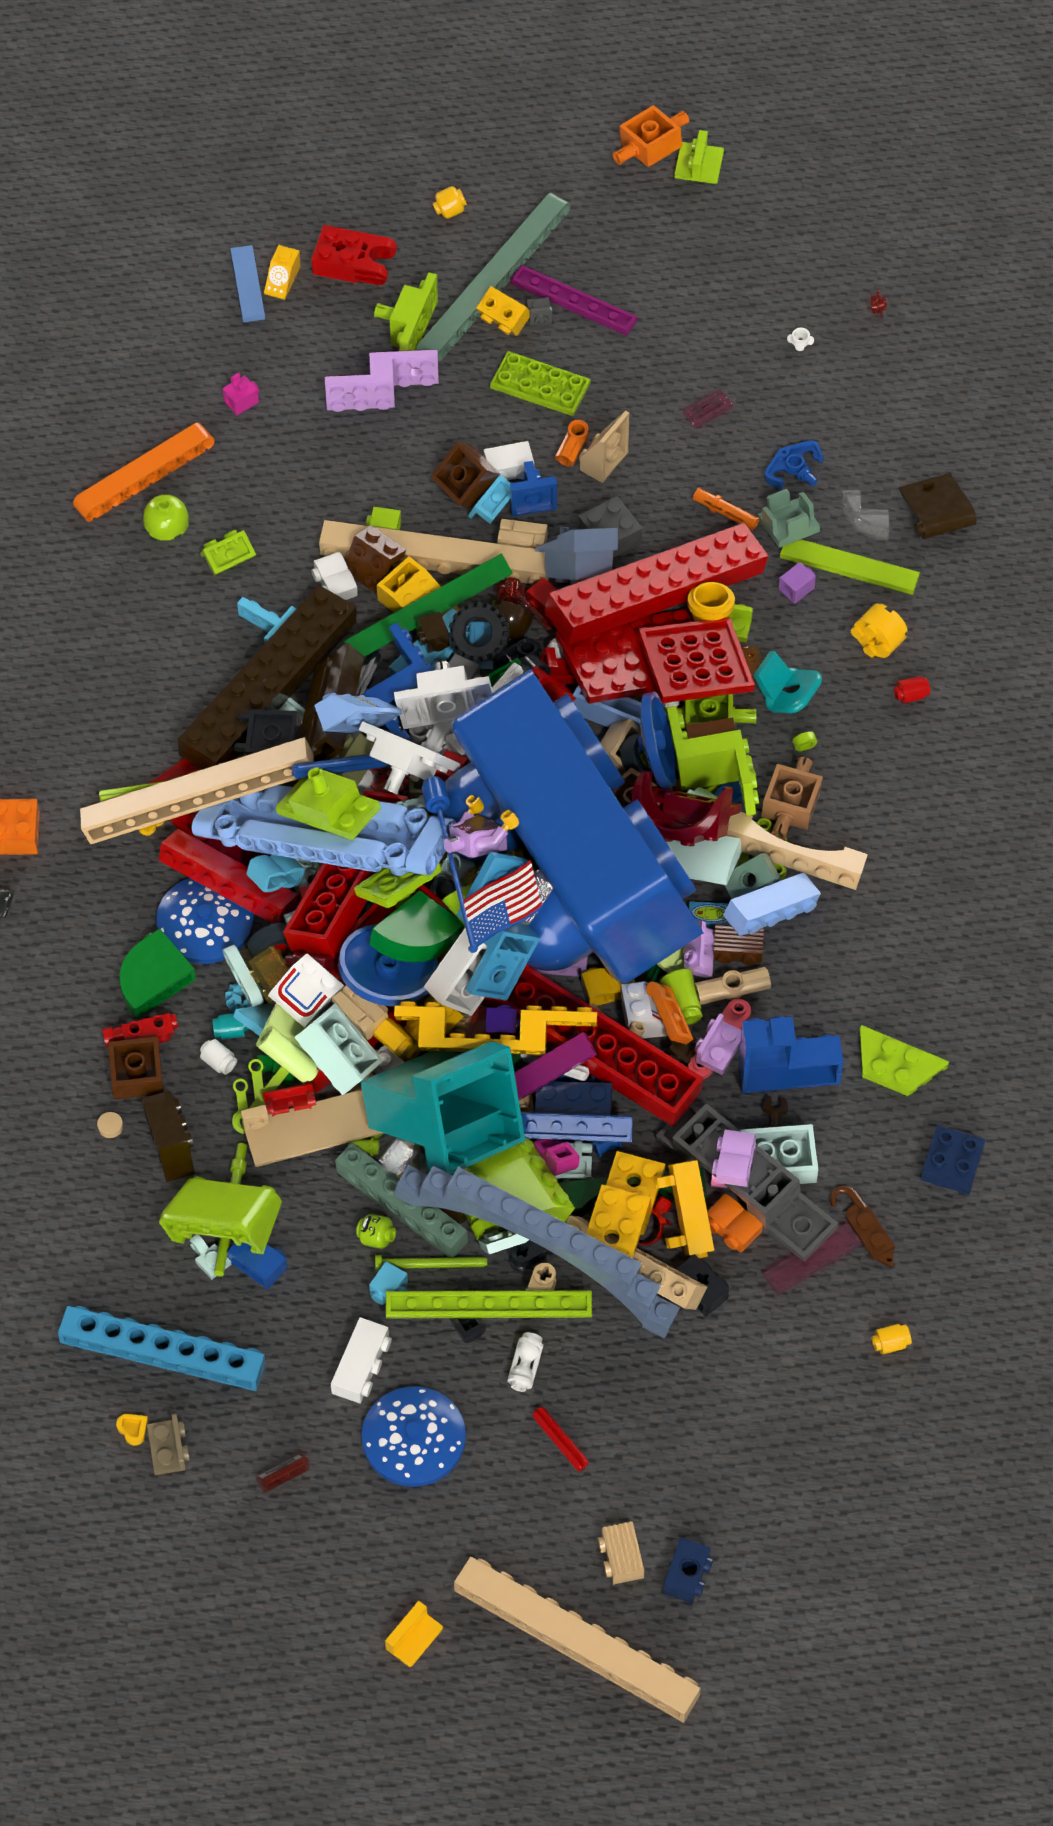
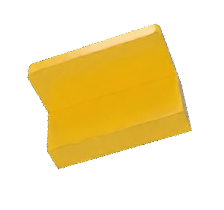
M418 1601L385 1640L386 1650L408 1667H412L440 1634L443 1626L427 1614V1607Z

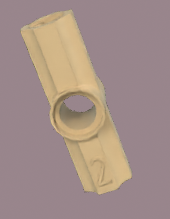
M766 967L741 973L731 970L726 972L723 977L694 983L700 1005L724 999L732 1001L739 999L745 994L771 989L770 976ZM734 984V985H736L737 987L732 988V987H729L728 985Z

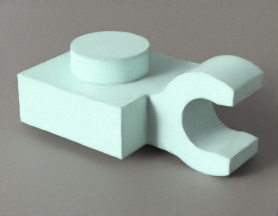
M196 1234L190 1239L192 1243L190 1247L199 1255L195 1262L212 1280L216 1277L214 1269L218 1246L213 1244L208 1248L200 1235ZM228 1257L226 1260L225 1269L231 1265V1261Z

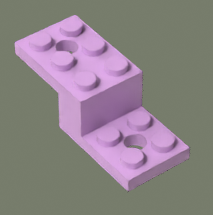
M437 350L369 353L370 375L325 377L327 410L335 412L348 409L363 411L370 408L385 410L395 407V385L407 387L418 384L424 386L439 384Z

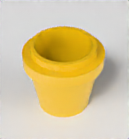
M706 582L692 588L689 592L688 607L692 612L694 622L727 618L734 609V594L731 589L723 584Z

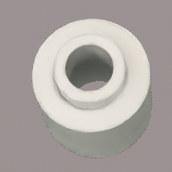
M216 1039L206 1041L200 1049V1058L218 1073L228 1074L237 1063L234 1053Z

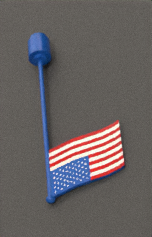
M429 777L423 782L422 786L426 809L431 813H438L445 840L449 837L442 812L450 806L446 784L439 777ZM447 852L470 944L468 947L469 952H477L478 946L488 939L528 919L543 907L531 860L513 873L484 886L464 900L453 854Z

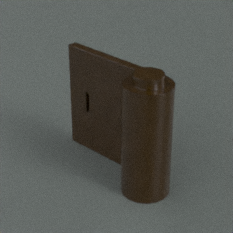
M951 473L899 487L902 496L916 515L914 530L916 535L921 536L922 539L976 525L975 510Z

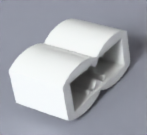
M340 552L314 560V568L311 571L315 582L320 581L322 587L345 600L358 596L355 580Z

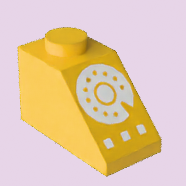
M278 245L270 263L264 294L286 299L301 267L299 250Z

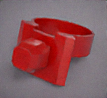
M664 1196L658 1198L651 1212L658 1217L660 1223L658 1236L652 1242H638V1244L650 1246L657 1243L663 1235L664 1225H672L671 1221L663 1216L665 1213L668 1214L672 1206V1202Z

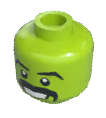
M368 1214L360 1219L356 1233L363 1245L384 1249L390 1242L394 1241L396 1229L393 1227V1222L390 1218L377 1214Z

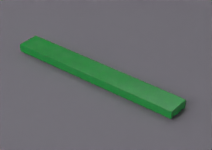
M501 553L348 638L342 644L349 643L363 656H367L393 641L389 627L396 622L401 629L406 628L410 632L418 627V618L437 612L442 614L510 576L513 572Z

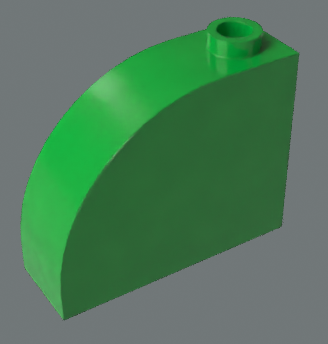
M419 891L372 929L369 945L381 954L395 960L412 963L430 961L451 949L459 935L463 932L464 925L457 917Z
M161 929L147 934L141 942L135 945L126 955L120 970L123 1000L127 1009L136 1020L196 980L194 967Z

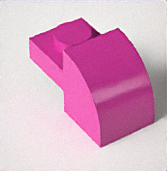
M541 1139L534 1142L535 1149L545 1160L547 1167L554 1176L578 1168L580 1156L568 1141L562 1143L560 1139Z

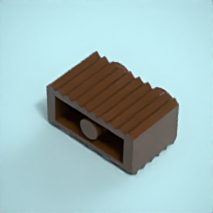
M715 924L713 960H718L721 963L738 961L746 965L762 963L764 928L759 929L753 934L748 933L739 936L731 925Z

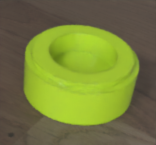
M805 732L796 736L792 743L795 750L801 752L813 748L817 744V739L814 732Z

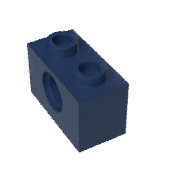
M680 1538L663 1585V1594L692 1604L696 1596L701 1597L705 1582L701 1581L704 1572L709 1574L714 1559L710 1557L711 1548ZM686 1568H691L695 1570L696 1573L694 1575L689 1576L684 1574L683 1570Z

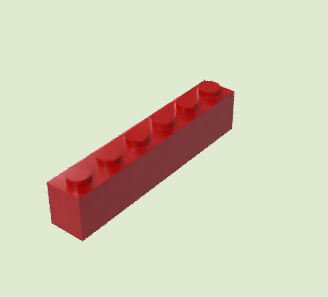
M180 829L175 830L161 843L158 861L272 924L284 923L283 915L295 911L298 894L284 887L272 892L262 891L246 874L247 866Z

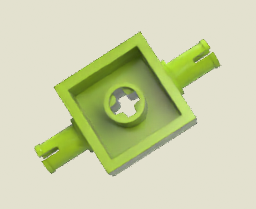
M733 694L685 700V706L677 708L678 715L683 714L685 732H687L686 725L732 717L734 724H756V709H735L733 707Z

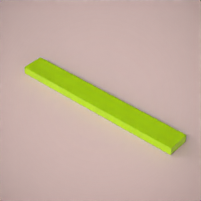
M386 1291V1318H592V1291Z

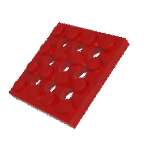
M730 617L719 620H703L639 629L638 636L662 703L754 691L755 684ZM714 638L717 642H711L708 639ZM691 641L694 645H689L685 642ZM669 644L671 648H666L662 645ZM720 655L722 659L715 658L714 656ZM692 658H697V659L700 660V661H699V662H695V661H692L691 659H692ZM669 661H675L677 664H676V665H672V664H670V663H668V662H669ZM726 672L727 674H729V676H724L720 673ZM698 675H704V677H706V679H701V678H698L697 676H698ZM675 678H681V679L683 680V682H678V681H675L674 679H675Z

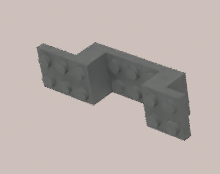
M692 1103L676 1125L672 1127L667 1124L656 1134V1139L683 1162L698 1160V1164L712 1174L714 1159L719 1160L720 1152H717L718 1138L723 1137L725 1130L741 1131L707 1103L701 1109ZM757 1144L755 1145L748 1186L724 1184L747 1203L748 1212L763 1224V1228L803 1262L839 1228L838 1223L801 1193L800 1180Z

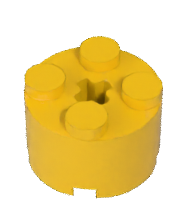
M874 604L851 629V634L864 647V653L871 658L875 656L880 658L888 657L907 638L905 636L907 626L903 619L894 610L891 613L885 609L887 606L884 604Z

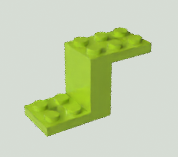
M676 706L667 707L682 791L739 781L746 815H755V804H759L757 789L753 790V788H757L755 773L750 772L753 770L752 758L746 755V753H749L747 738L742 739L741 730L688 739L687 732L685 730L681 731V729L685 728L683 714L678 715Z

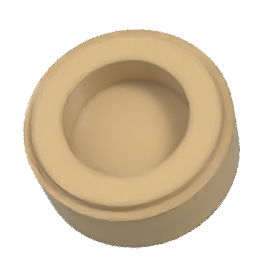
M107 1112L98 1119V1130L106 1138H114L123 1130L122 1119L117 1113Z

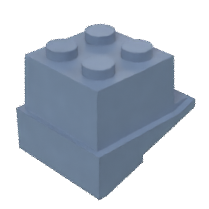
M560 527V534L557 535L556 540L535 548V552H545L546 577L555 578V582L566 583L570 580V584H576L612 571L613 550H618V528L569 530V527Z

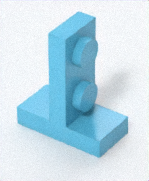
M242 597L237 603L239 616L268 632L264 637V644L296 610V608L291 606L280 619L276 613L268 612L253 600L249 601Z

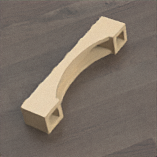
M740 812L730 817L727 836L740 838L742 852L752 856L768 853L773 863L856 890L868 854L847 847L839 851H823L801 847L770 834L752 820V815L747 816L746 813Z

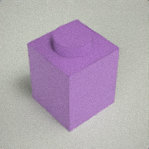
M799 562L780 577L779 591L795 604L815 588L816 576L809 567H805Z

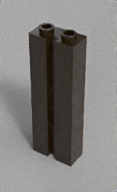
M349 643L336 650L333 658L328 656L315 667L298 739L305 737L313 752L314 762L330 760L342 752L347 733L323 731L315 704L322 701V697L329 693L356 696L365 656Z

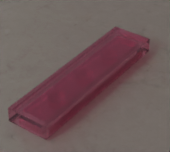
M848 1223L839 1227L805 1262L794 1254L766 1271L763 1277L777 1296L860 1247L862 1242Z

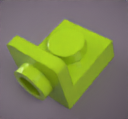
M735 604L729 617L738 641L746 643L752 622L753 608L743 604Z

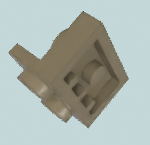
M173 1414L172 1420L147 1424L154 1474L161 1475L186 1470L185 1461L190 1460L187 1445L182 1446L181 1438L186 1437L183 1421L178 1422L177 1414Z

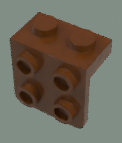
M369 526L354 535L346 565L355 580L377 594V584L388 575L390 565L405 556L406 549L381 533L377 528Z

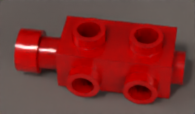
M167 1013L122 1024L121 1027L114 1029L112 1026L103 1028L102 1032L106 1047L108 1048V1042L158 1037V1042L164 1043L170 1041L171 1036L176 1035L174 1029L179 1027L176 1014ZM163 1022L161 1027H156L158 1023ZM135 1028H139L137 1033H132Z

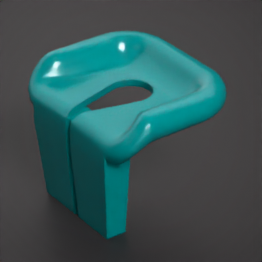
M770 651L762 664L754 673L759 688L765 697V705L774 713L792 714L802 710L822 683V675L818 671L788 668L775 651ZM800 685V688L794 693L782 691L784 687Z

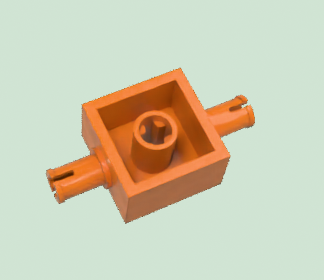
M653 105L619 126L623 148L613 152L614 161L621 165L634 156L644 165L650 167L682 147L681 127L689 123L688 115L684 111H680L672 118H669Z

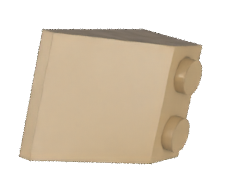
M624 411L601 434H596L590 447L581 452L579 456L580 471L603 483L626 456L629 440V412Z

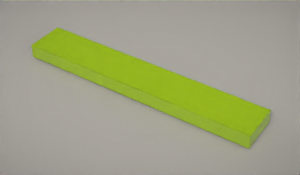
M802 539L783 546L780 553V558L796 563L800 562L803 565L911 595L914 593L920 576V572Z

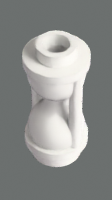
M526 1332L519 1338L507 1379L512 1389L525 1392L526 1389L532 1388L543 1349V1339L541 1336ZM519 1357H520V1359H521L520 1364L517 1365L518 1359H519ZM532 1361H534L533 1366H532V1370H531L530 1364H531Z

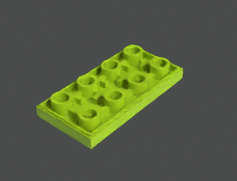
M507 351L490 383V388L574 416L591 383V379Z

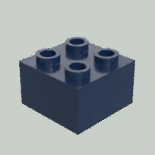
M937 1125L923 1167L921 1181L970 1195L986 1139Z

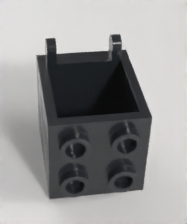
M250 709V714H239L238 721L248 722L246 743H236L234 750L245 752L247 756L297 740L302 725L298 711Z

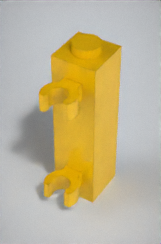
M698 1160L668 1165L670 1175L654 1178L655 1188L672 1186L681 1236L665 1238L666 1247L671 1249L683 1246L685 1255L693 1256L695 1254L698 1258L708 1257L707 1252L714 1251Z

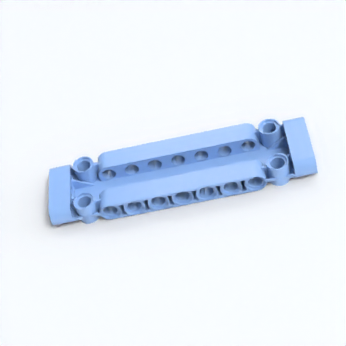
M281 785L201 809L192 823V833L194 836L221 840V843L226 847L238 845L240 848L248 851L371 872H378L381 868H387L396 876H401L408 872L430 876L446 852L439 817L431 816L428 818L424 809L415 808L409 810L402 805L379 801L381 809L352 841L277 814L275 807L293 788ZM444 818L448 837L450 838V827L456 824L454 819Z

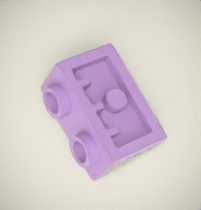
M701 920L697 923L704 934L685 945L684 969H691L693 975L710 978L713 973L715 931L706 928V922Z
M719 1013L716 1020L711 1019L706 1029V1037L699 1039L694 1051L697 1052L696 1063L723 1075L740 1046L741 1029L724 1022V1015Z

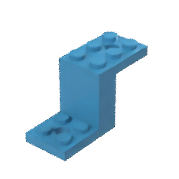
M490 852L466 898L484 886L496 881L500 876L504 877L525 865L528 860ZM460 907L456 915L464 922ZM522 921L484 942L488 948L465 989L470 995L507 1000L536 948L540 937L528 924Z

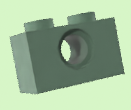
M761 853L736 867L725 887L731 898L734 899L774 884L781 878L768 853ZM751 873L756 877V883L752 887L747 881Z

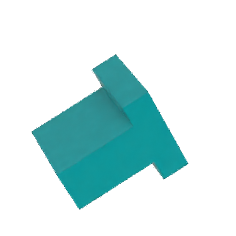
M491 1041L463 1054L431 1051L361 1081L369 1128L424 1146L428 1170L435 1166L451 1175L455 1173L458 1167L464 1169L525 1141L509 1046Z

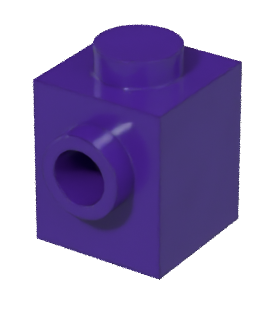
M508 1005L487 1008L486 1034L490 1035L491 1039H500V1035H514L516 1038V1032H520L521 1017H517V1009H512Z

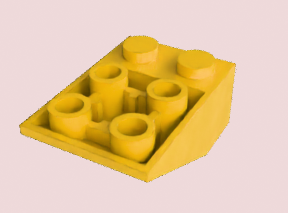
M408 556L377 584V598L380 603L395 613L441 586L424 567ZM457 605L452 607L454 610L459 612L460 608ZM449 610L443 612V613L441 614L442 617H443Z

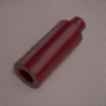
M295 952L293 955H287L285 963L292 967L307 953ZM308 953L329 973L332 972L334 960L331 956Z

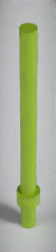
M244 1143L237 1145L235 1159L231 1163L230 1171L232 1172L230 1183L233 1184L241 1183L242 1175L246 1170L245 1156L247 1145ZM220 1238L214 1275L216 1276L224 1275L230 1239Z

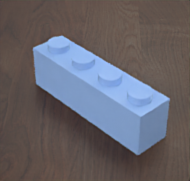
M580 686L575 690L573 695L576 699L573 703L583 715V718L607 728L614 722L632 719L640 728L641 702L625 697L588 704Z
M803 872L731 899L723 916L739 936L748 933L753 934L763 927H772L779 921L784 919L790 920L797 914L812 911L816 907V902L821 893Z

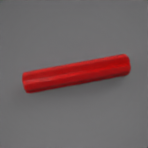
M544 1407L535 1410L533 1413L534 1420L577 1471L585 1469L589 1465L588 1459Z

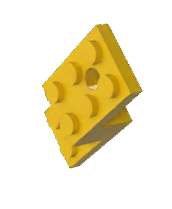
M617 1151L606 1185H601L586 1234L633 1258L640 1235H645L659 1188H655L654 1178L663 1177L666 1168L665 1164ZM631 1177H638L641 1183L639 1186L631 1187L627 1184V1181ZM608 1234H616L619 1240L614 1244L607 1243L605 1237Z

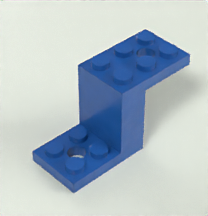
M396 622L389 629L396 648L408 666L367 690L364 694L365 697L378 698L397 707L394 692L417 689L416 674L434 671L430 664H426L420 648L413 645L412 637L407 629H401ZM400 716L381 726L384 731L412 742L406 730H402L399 725Z

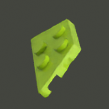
M863 1025L860 1027L862 1077L909 1096L919 1086L925 1085L932 1080V1077L937 1073L946 1070L949 1065V1061Z

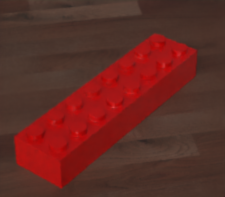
M365 790L362 795L380 802L392 804L409 800L408 796ZM323 863L283 931L291 952L331 956L334 959L367 902L366 899L356 896L354 887L376 872Z

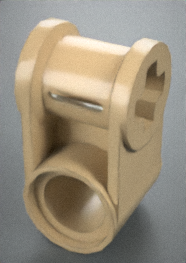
M549 1263L538 1264L525 1291H554L556 1286L555 1268ZM545 1275L549 1276L546 1277L545 1281L541 1280V1278H544Z

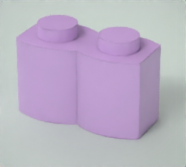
M725 1130L723 1137L718 1138L717 1152H720L719 1160L714 1159L712 1174L716 1175L717 1183L748 1186L756 1145L755 1134Z

